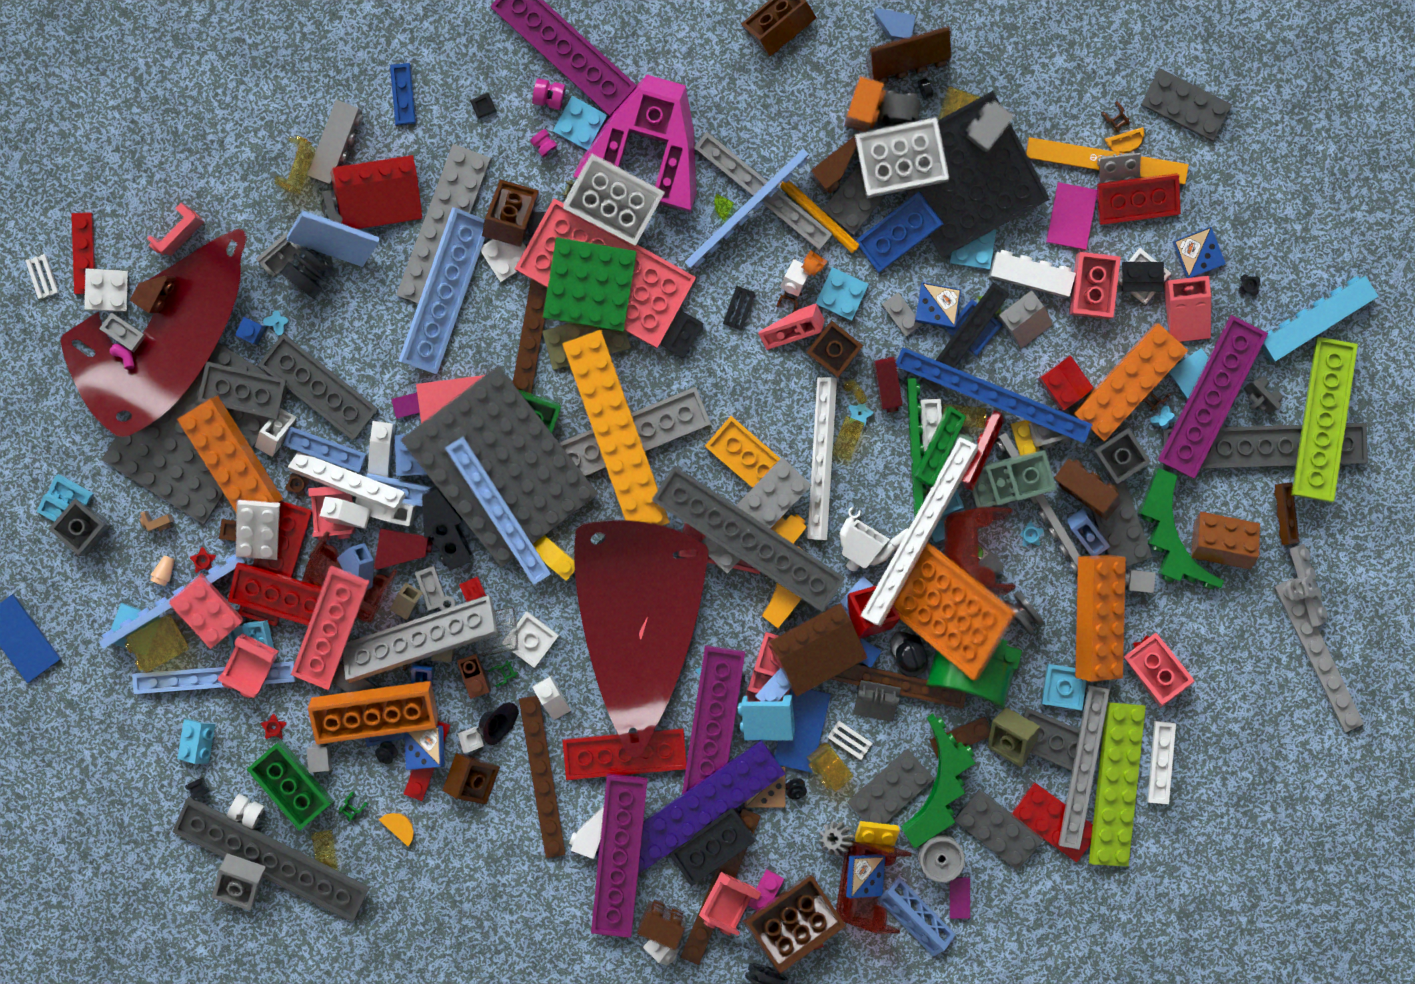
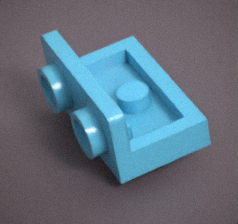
M184 719L177 759L193 764L209 763L215 724Z

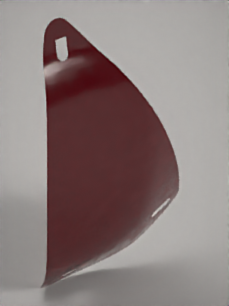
M235 229L208 242L149 279L162 276H174L177 278L174 282L173 291L168 294L165 300L164 308L159 313H153L148 326L143 331L146 337L135 352H132L134 368L125 369L123 359L119 356L113 357L110 354V348L114 343L111 342L106 333L99 329L102 326L99 311L62 335L61 347L63 355L83 401L95 418L114 435L119 437L130 436L160 418L182 397L208 361L226 327L237 298L241 278V256L246 244V234L242 229ZM231 240L237 243L233 255L229 256L227 248ZM80 340L95 351V355L93 357L87 356L72 345V341ZM121 411H128L132 414V418L129 421L122 422L116 418V415Z
M632 520L589 522L580 525L576 529L574 541L575 579L584 634L596 680L609 716L620 737L625 752L630 757L637 758L645 750L670 700L680 675L701 602L708 560V548L704 543L685 533L658 524ZM602 533L605 535V541L598 545L591 542L592 536ZM695 549L698 552L695 557L680 559L673 557V553L676 551ZM648 617L642 639H640L639 632ZM630 728L637 730L638 743H631Z

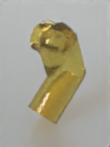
M849 379V381L843 383L844 390L846 392L852 391L858 403L864 404L867 402L865 392L855 380Z

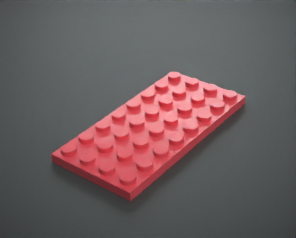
M554 198L517 263L515 270L548 288L556 237L637 251L624 331L658 348L696 277L637 244L635 246L563 208L564 203Z

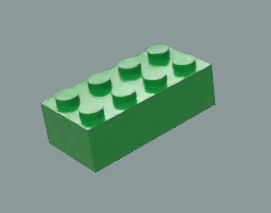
M282 740L272 746L246 769L299 831L334 802L333 798L314 776L309 773L308 769Z

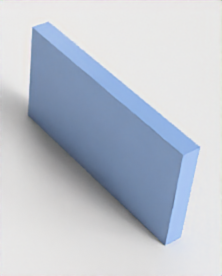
M302 210L289 231L286 241L363 267L378 245L379 237Z

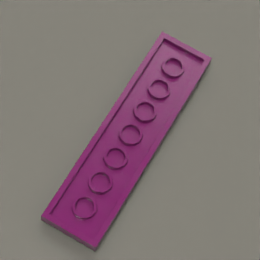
M495 0L491 4L490 8L608 116H611L637 87L634 82L544 0Z
M1233 315L1229 316L1157 461L1195 479L1268 335L1267 332Z
M705 645L682 794L728 763L745 651Z
M607 774L591 934L628 938L632 936L648 778Z

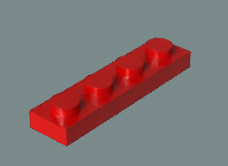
M92 212L71 213L74 294H85V270L95 269Z
M994 410L992 415L987 418L984 433L979 435L977 441L979 449L962 478L965 489L973 491L1002 428L1004 418L999 411Z
M438 720L437 726H443L445 743L451 725ZM435 768L412 770L404 795L423 801Z

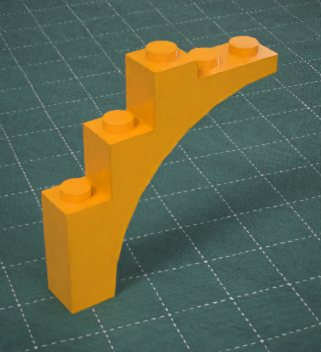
M790 514L785 520L783 515L770 529L794 544L807 527L804 525L805 520L798 514L795 516ZM776 583L771 601L761 616L776 628H779L802 598Z

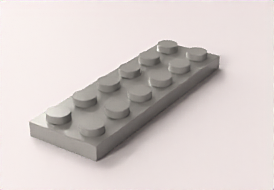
M782 457L736 506L771 528L812 485ZM707 536L701 541L708 548V556L726 573L741 560V558Z

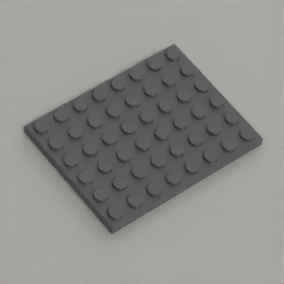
M219 342L207 361L271 376ZM205 365L187 391L165 414L130 436H116L101 459L202 524H206L224 493L177 419L203 403L197 400ZM285 388L283 400L285 399V397L287 396L288 392L290 391V390L287 389V388ZM226 408L253 449L259 431L270 418ZM131 413L126 421H129L132 418Z
M499 365L401 438V442L501 567L515 558V555L447 452V446L464 437L532 544L598 495L592 484Z

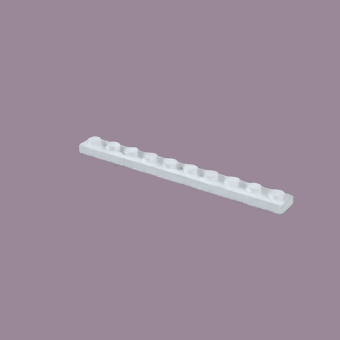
M963 438L958 439L934 486H932L861 615L863 618L878 626L882 625L977 453L979 447L976 444Z

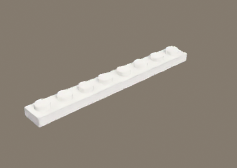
M817 377L811 472L812 486L810 488L807 539L827 540L837 378Z

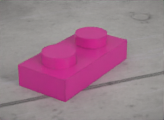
M766 869L756 887L761 892L758 900L751 897L748 906L758 910L774 899L784 878Z

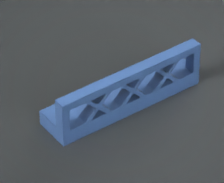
M900 877L892 883L888 890L883 892L882 896L877 898L933 957L945 951L956 935ZM897 886L903 890L904 896H900L895 891ZM910 901H914L917 904L918 911H914L911 908ZM924 915L931 919L932 925H928L925 922ZM938 930H942L947 935L945 941L939 936Z

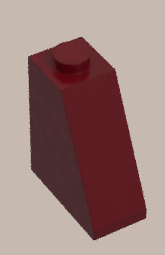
M895 356L875 360L872 362L881 410L886 409L887 413L899 411L898 407L903 406Z
M381 528L374 569H381L426 557L428 553L432 552L433 542L430 541L431 536L424 538V535Z

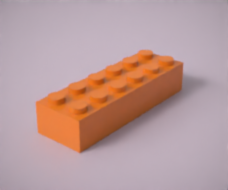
M1155 323L1072 414L1076 418L1091 423L1092 427L1090 430L1100 440L1105 441L1189 350L1159 323Z
M218 395L177 419L236 513L238 500L278 503L283 500L280 492Z
M1115 555L1078 556L1075 678L1087 681L1123 678L1126 557Z
M431 681L311 697L307 708L316 745L436 728L439 718Z

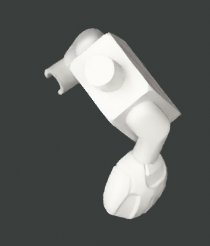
M851 507L848 511L850 517L846 519L840 531V542L843 547L842 555L849 559L846 565L847 568L851 571H857L859 566L867 568L869 565L875 566L886 561L895 550H898L909 529L903 530L890 540L857 520L862 516L861 510L858 511L856 516H852L854 507Z

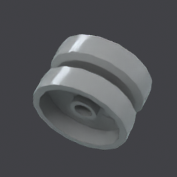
M938 833L921 844L918 849L920 867L928 878L936 882L954 880L964 867L965 856L962 848L953 837L947 834ZM941 855L945 856V857H942V861H939V860H938V857H939V856H941Z

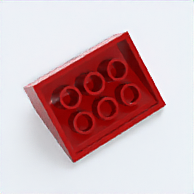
M413 155L332 167L330 174L338 204V213L342 218L341 224L358 230L422 219L418 178Z

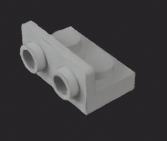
M1034 422L1028 424L1035 447L1042 446L1043 449L1055 446L1054 442L1059 440L1061 444L1073 441L1068 436Z

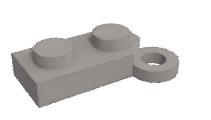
M435 566L415 572L428 611L438 607L442 611L455 607L454 598L445 596ZM446 600H449L451 602V606L449 608H446L444 606V602Z

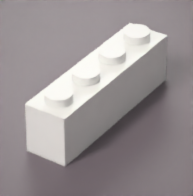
M1005 250L995 253L989 278L1064 298L1070 297L1076 273L1071 272V268L1059 266V268L1052 267V263L1047 261L1033 262L1031 257L1020 255V258L1014 257L1012 252Z

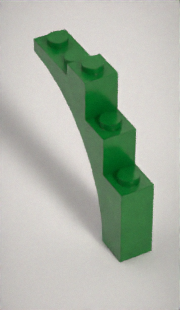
M1155 468L1138 514L1143 515L1141 519L1150 523L1156 520L1148 544L1153 545L1152 549L1163 553L1166 550L1158 573L1163 575V580L1171 583L1174 580L1181 581L1184 574L1183 579L1194 583L1197 579L1204 582L1202 586L1212 590L1215 587L1222 588L1224 580L1210 574L1197 564L1186 551L1178 536L1172 509L1173 491L1178 475Z
M933 713L926 718L934 732L938 749L936 779L924 805L911 819L901 826L914 849L956 823L952 817L955 813L949 803L965 794L962 788L965 784L958 774L975 764L972 759L975 754L969 745L965 747L962 742L957 744L951 733L949 735L946 734L944 729L947 726L942 718H936Z

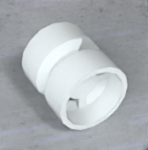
M238 794L227 813V817L236 822L242 821V825L254 829L260 819L258 815L263 813L265 806L255 801L250 803L249 798Z

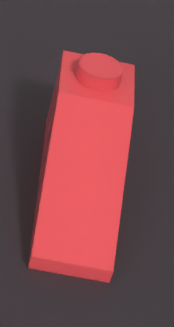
M816 303L796 310L759 331L758 334L768 350L821 333L825 319Z

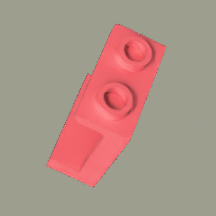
M180 203L175 209L184 218L161 241L151 235L147 238L151 242L149 246L163 256L165 254L172 256L204 223L190 207L183 203Z
M332 487L308 488L312 502L314 528L312 537H318V541L330 540L331 535H338V539L351 538L350 534H355V527L330 523L322 518L320 513L325 497L343 499L353 503V495Z
M242 633L237 637L234 643L236 646L218 681L222 682V685L226 688H234L240 691V694L244 697L255 698L260 693L279 651Z
M721 872L699 916L705 920L704 924L708 927L715 929L717 926L726 935L730 936L733 933L738 936L740 932L736 929V926L751 897L758 900L761 892L755 887Z

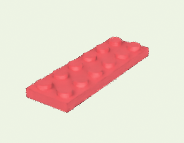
M334 566L329 568L291 672L292 676L324 689H330L370 581Z

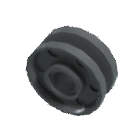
M1016 592L1014 594V598L1017 601L1016 605L1008 600L1004 603L1016 612L1014 619L1032 636L1035 631L1031 624L1035 622L1038 626L1042 627L1045 625V622L1033 606L1019 592Z

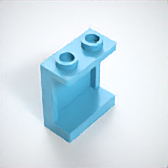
M784 695L782 702H748V696H743L742 703L738 704V714L742 715L740 731L744 732V740H793L795 722L792 695Z

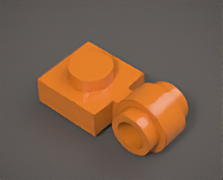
M811 250L803 260L804 263L801 268L809 276L813 275L815 277L817 272H821L828 261Z

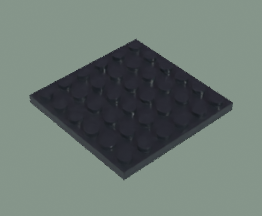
M994 91L937 121L949 178L948 182L905 190L909 198L920 191L944 223L929 235L941 258L1050 200L1010 122L986 152L966 138L969 134L966 130L974 120L979 121L981 119L979 113L987 103L992 104L996 101L1001 105Z

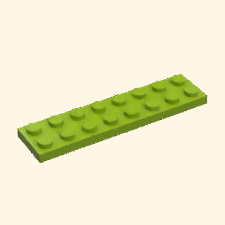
M1323 337L1315 339L1291 494L1293 496L1330 503L1334 502L1358 344Z
M1107 702L1089 863L1092 865L1129 867L1145 705Z

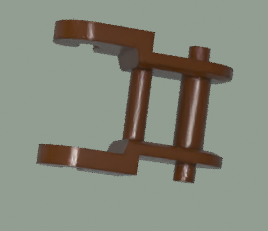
M1116 101L1114 104L1118 106L1120 111L1117 116L1110 119L1104 111L1101 112V115L1105 117L1104 119L1107 123L1110 122L1113 125L1114 131L1120 132V127L1124 124H1130V118L1125 116L1123 113L1125 111L1124 108ZM1121 116L1123 120L1116 125L1114 121Z
M785 291L784 296H780L776 307H779L782 298H786L795 303L793 313L799 304L797 301L799 296H796L795 299L786 295L787 292Z
M1152 390L1141 403L1145 401L1151 407L1150 411H1156V407L1160 403L1163 404L1171 394L1168 393L1163 399H1159L1153 394ZM1150 395L1157 401L1155 405L1148 399Z

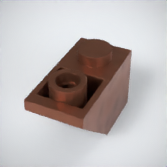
M162 276L140 282L129 301L148 313H159L165 306L168 294L173 291L174 282L177 278L174 276Z
M477 654L457 660L470 699L492 691Z

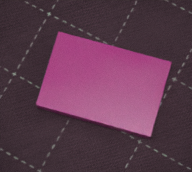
M1057 183L1046 243L1086 250L1097 197L1096 189Z

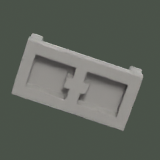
M288 233L282 235L256 258L272 277L280 273L288 262L291 263L295 260L293 256L295 253L297 255L302 254L299 250V245L286 241Z

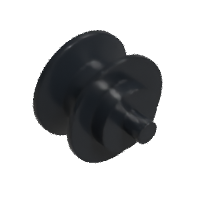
M382 742L380 748L376 749L375 755L379 762L391 764L393 758L397 757L398 751L393 744Z
M800 778L791 779L785 785L787 796L790 799H800L807 794L805 782Z

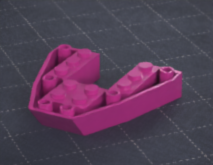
M646 75L609 117L590 148L581 158L573 177L575 180L577 179L591 154L620 168L630 133L667 143L655 185L656 188L664 191L659 204L691 213L697 191L694 128L686 85Z

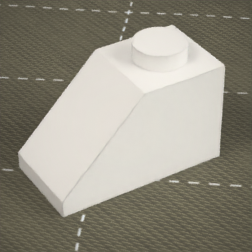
M281 409L278 420L270 418L259 431L255 447L273 457L281 447L289 427H292L297 417Z
M325 497L320 516L330 523L366 529L371 509L343 499Z
M552 675L532 687L541 704L553 720L571 711Z

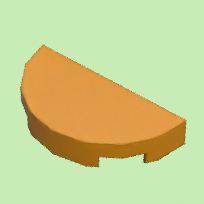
M1144 127L1106 138L1104 141L1114 152L1130 153L1136 150L1142 143Z
M389 813L382 816L379 821L409 847L413 840L414 830L413 824L408 817L401 813Z

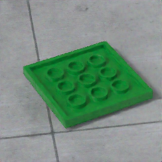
M556 237L543 318L623 332L637 251Z

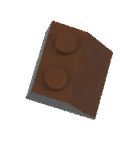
M456 753L442 791L459 800L487 805L500 766L470 755Z

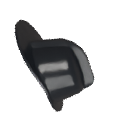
M896 632L891 638L890 647L898 668L907 676H919L928 665L927 653L919 636L910 633Z
M507 702L499 706L495 711H488L481 716L477 732L483 735L487 744H498L513 729L519 714L518 707L514 703Z

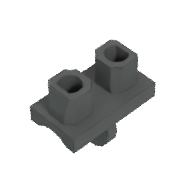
M1265 376L1255 379L1243 389L1249 394L1248 398L1252 401L1249 408L1254 410L1258 407L1261 412L1265 411L1269 415L1282 406L1280 402L1283 395L1277 390L1270 393L1266 389L1270 383Z

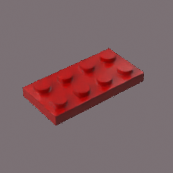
M1174 173L1098 183L1099 224L1104 225L1180 215L1179 174Z
M1034 782L1012 814L1043 839L1075 862H1078L1091 844L1093 824L1085 819L1080 849L1059 846L1066 804Z

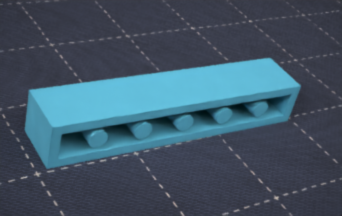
M1366 276L1351 278L1347 281L1348 286L1343 289L1340 286L1330 292L1331 296L1327 299L1322 297L1313 302V308L1309 310L1304 308L1295 314L1297 318L1290 321L1287 319L1278 325L1280 327L1274 332L1272 329L1267 331L1268 335L1261 348L1269 361H1277L1379 297Z

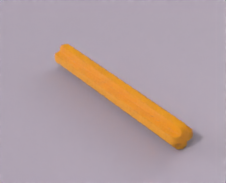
M790 180L786 183H781L780 188L817 222L830 231L832 236L851 253L858 249L859 243Z

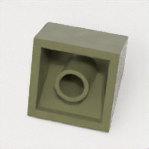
M1005 707L992 721L987 748L1022 768L1038 740L1040 726Z

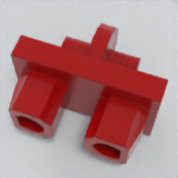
M478 576L459 584L466 602L487 596Z

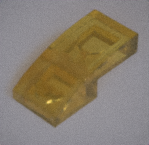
M943 404L942 416L946 408L951 406L967 416L962 426L985 428L987 408Z
M845 416L834 443L832 455L850 461L865 423Z
M332 830L312 833L311 838L315 852L314 859L339 871Z

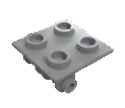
M1132 151L1127 154L1119 153V156L1113 154L1112 157L1101 155V158H1097V164L1100 166L1099 183L1140 178L1141 153Z

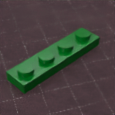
M951 406L946 408L913 476L914 478L929 487L934 486L967 416Z

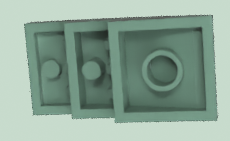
M1042 450L984 465L972 492L979 510L992 505H1000L1014 500L1019 501L1056 490L1057 487L1046 452Z

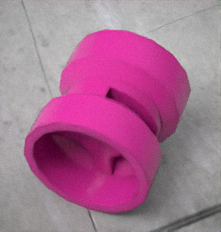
M546 129L538 132L530 140L534 147L539 148L538 153L542 158L548 155L547 152L550 149L555 150L558 146L554 140H550Z

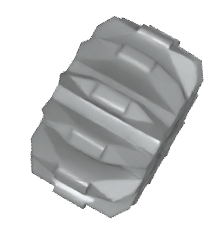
M832 821L830 825H824L825 831H820L823 839L819 840L820 843H824L822 850H828L829 855L836 854V856H841L842 852L847 853L849 851L847 846L853 845L849 838H853L854 835L848 834L851 828H844L843 822L837 824L836 821ZM835 836H838V841L834 840Z

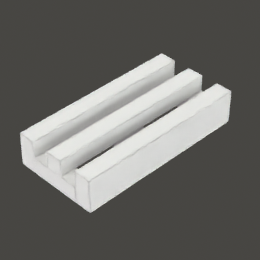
M46 254L34 257L31 260H25L38 299L59 293ZM40 261H43L52 291H49ZM33 263H35L45 292L43 294L33 267Z
M839 720L828 735L830 740L862 760L864 754L872 745V742ZM839 726L866 744L865 747L839 731ZM836 733L837 735H839L840 737H842L843 739H845L846 741L860 749L861 753L859 754L858 752H856L855 750H853L852 748H850L849 746L835 738L833 735Z

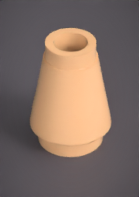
M163 555V558L151 573L152 578L150 581L166 587L167 582L170 583L175 559Z

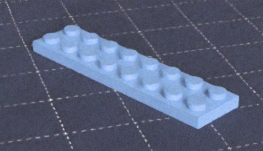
M452 207L399 358L400 362L434 374L438 373L485 239L482 236L484 219Z

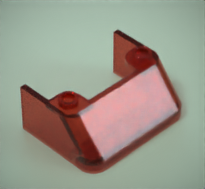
M979 507L951 513L944 522L945 556L994 595H1006L1016 588L1015 584L996 583L995 574L992 569L979 567L978 528L989 526L993 520L1005 519L1012 513V508Z
M325 532L310 553L302 579L303 582L323 587L331 566L343 570L337 560L339 557L337 549L327 544L330 532ZM394 569L389 577L386 575L374 576L372 588L366 590L357 618L365 622H371L393 585L398 570Z
M851 841L853 845L847 846L849 851L844 853L836 906L837 913L843 922L872 933L900 934V929L886 924L887 912L883 906L877 904L878 896L846 897L849 856L882 854L885 855V866H892L896 861V857H911L912 853L888 845Z

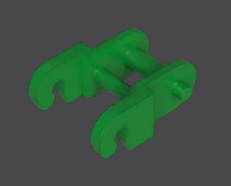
M507 660L505 661L506 664L502 666L498 664L487 670L489 673L498 668L503 674L504 681L495 685L496 688L507 683V679L510 677L516 678L518 672H514L511 666L512 661L508 662ZM507 666L511 675L506 676L503 667Z
M353 791L344 800L346 804L342 808H338L340 810L338 814L342 812L349 818L348 822L350 820L354 821V815L356 813L359 814L368 804L365 802L360 809H356L349 804L348 800L354 794ZM346 806L354 811L352 815L345 810Z

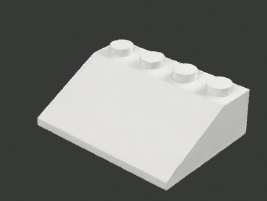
M937 118L855 135L867 198L948 182L949 178Z
M591 154L565 199L563 208L636 246L664 191Z

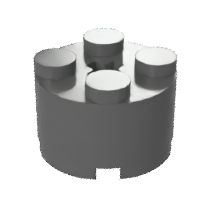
M892 90L886 91L881 106H879L878 125L884 123V128L918 122L920 110L918 95L915 93L903 95Z

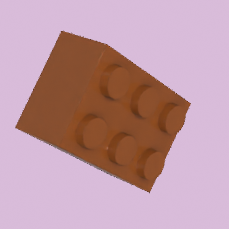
M1200 511L1193 524L1191 558L1251 570L1259 558L1260 523Z

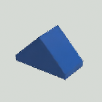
M414 663L411 666V684L431 681L433 688L435 665Z

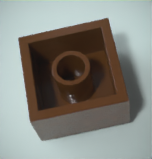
M831 320L805 354L835 378H838L863 345Z

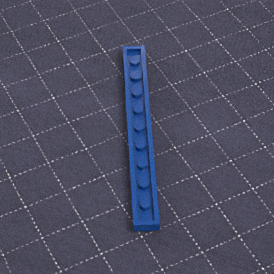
M902 347L896 361V367L1085 443L1092 427L1091 423Z

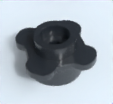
M1246 274L1240 277L1241 287L1238 289L1239 292L1256 296L1259 293L1260 278L1258 276L1248 277Z

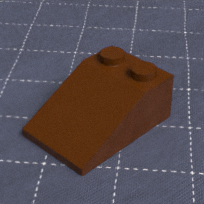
M855 135L811 169L809 176L823 194L827 192L832 194L839 188L842 176L857 147Z
M500 179L484 219L482 236L521 247L539 190Z

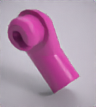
M121 344L112 345L110 354L113 357H121L125 369L134 368L132 351Z

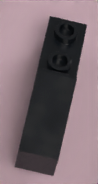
M437 486L425 490L422 494L424 538L433 536V545L436 549L439 548L442 554L440 555L441 561L444 566L448 567L449 571L472 562L474 555L459 526L463 518ZM438 525H445L448 531L441 532L438 529ZM447 543L455 544L456 550L448 549Z

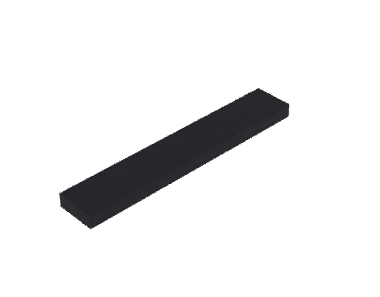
M993 282L936 358V361L955 368L1010 294ZM923 377L920 380L935 392L942 386Z

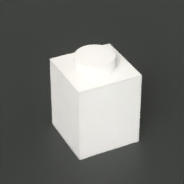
M795 259L793 260L784 276L781 289L799 296L809 277L808 274L803 272L804 269L801 268L803 263Z

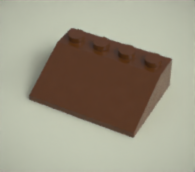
M950 26L869 48L865 61L870 79L885 84L893 77L899 80L908 77V73L916 71V74L927 72L928 67L935 66L938 69L947 66V62H950L952 58Z
M842 603L767 642L796 697L868 658Z
M806 875L742 921L779 974L846 927L812 875Z

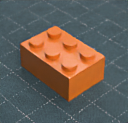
M860 76L844 126L862 132H868L869 128L873 129L880 111L879 106H881L886 92L882 90L883 83Z

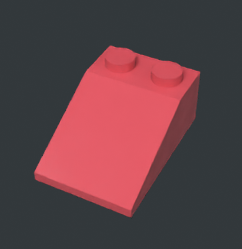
M1157 633L1124 656V659L1160 708L1195 682Z

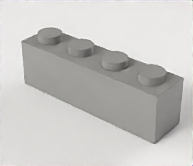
M335 100L308 171V177L333 186L330 171L332 167H339L347 161V148L353 144L356 136L353 132L356 126H360L363 118L359 108Z

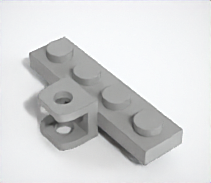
M1303 543L1290 548L1298 578L1292 579L1287 583V590L1291 601L1304 598L1312 627L1327 621V610L1323 607L1321 601L1322 594L1315 581L1316 573L1310 564L1309 550Z

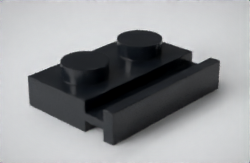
M1122 262V292L1164 291V262Z
M679 309L659 345L684 358L704 323Z

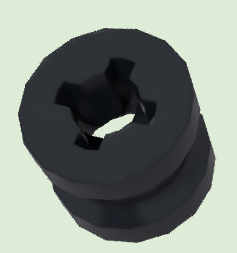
M204 777L185 785L186 790L190 791V797L193 800L210 792L209 788L204 784Z

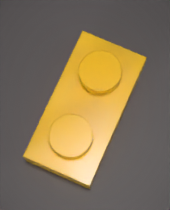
M1029 420L1010 424L1020 456L1040 451L1039 446H1034L1028 425L1031 423Z
M860 821L855 833L856 842L895 846L900 829L898 825Z

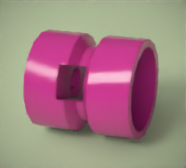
M537 78L532 96V104L539 106L548 104L549 108L561 110L566 84L558 82L550 84L549 80ZM550 90L553 91L552 99L548 98Z

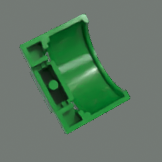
M1001 639L977 680H972L936 650L926 686L933 689L947 688L975 695L993 703L997 709L1003 710L1014 671L1018 668L1022 650L1006 646L1008 641Z

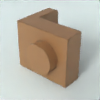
M149 511L140 513L142 516L140 522L144 529L147 528V531L158 529L160 532L170 528V523L175 522L172 514L164 515L152 521Z

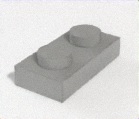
M896 293L882 304L905 337L922 325L915 322L916 315L899 293Z
M110 313L99 328L132 352H135L146 337L113 313Z

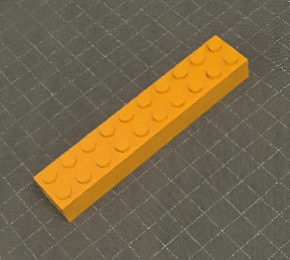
M598 330L562 343L625 520L642 521L658 525L670 523L666 509L651 500L658 487L602 331Z

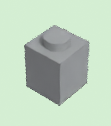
M1128 570V574H1125L1126 590L1154 593L1156 573Z
M313 742L312 746L307 748L309 773L330 771L332 769L330 745H316V742Z

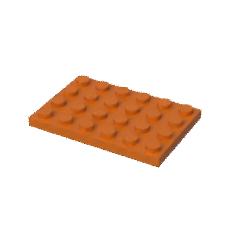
M928 541L893 603L900 616V620L972 680L979 678L1016 615L1013 609Z

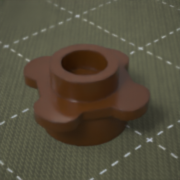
M292 473L288 484H286V490L302 496L305 493L306 485L309 484V479Z

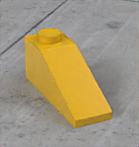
M546 535L533 543L542 560L566 581L575 572L574 559Z

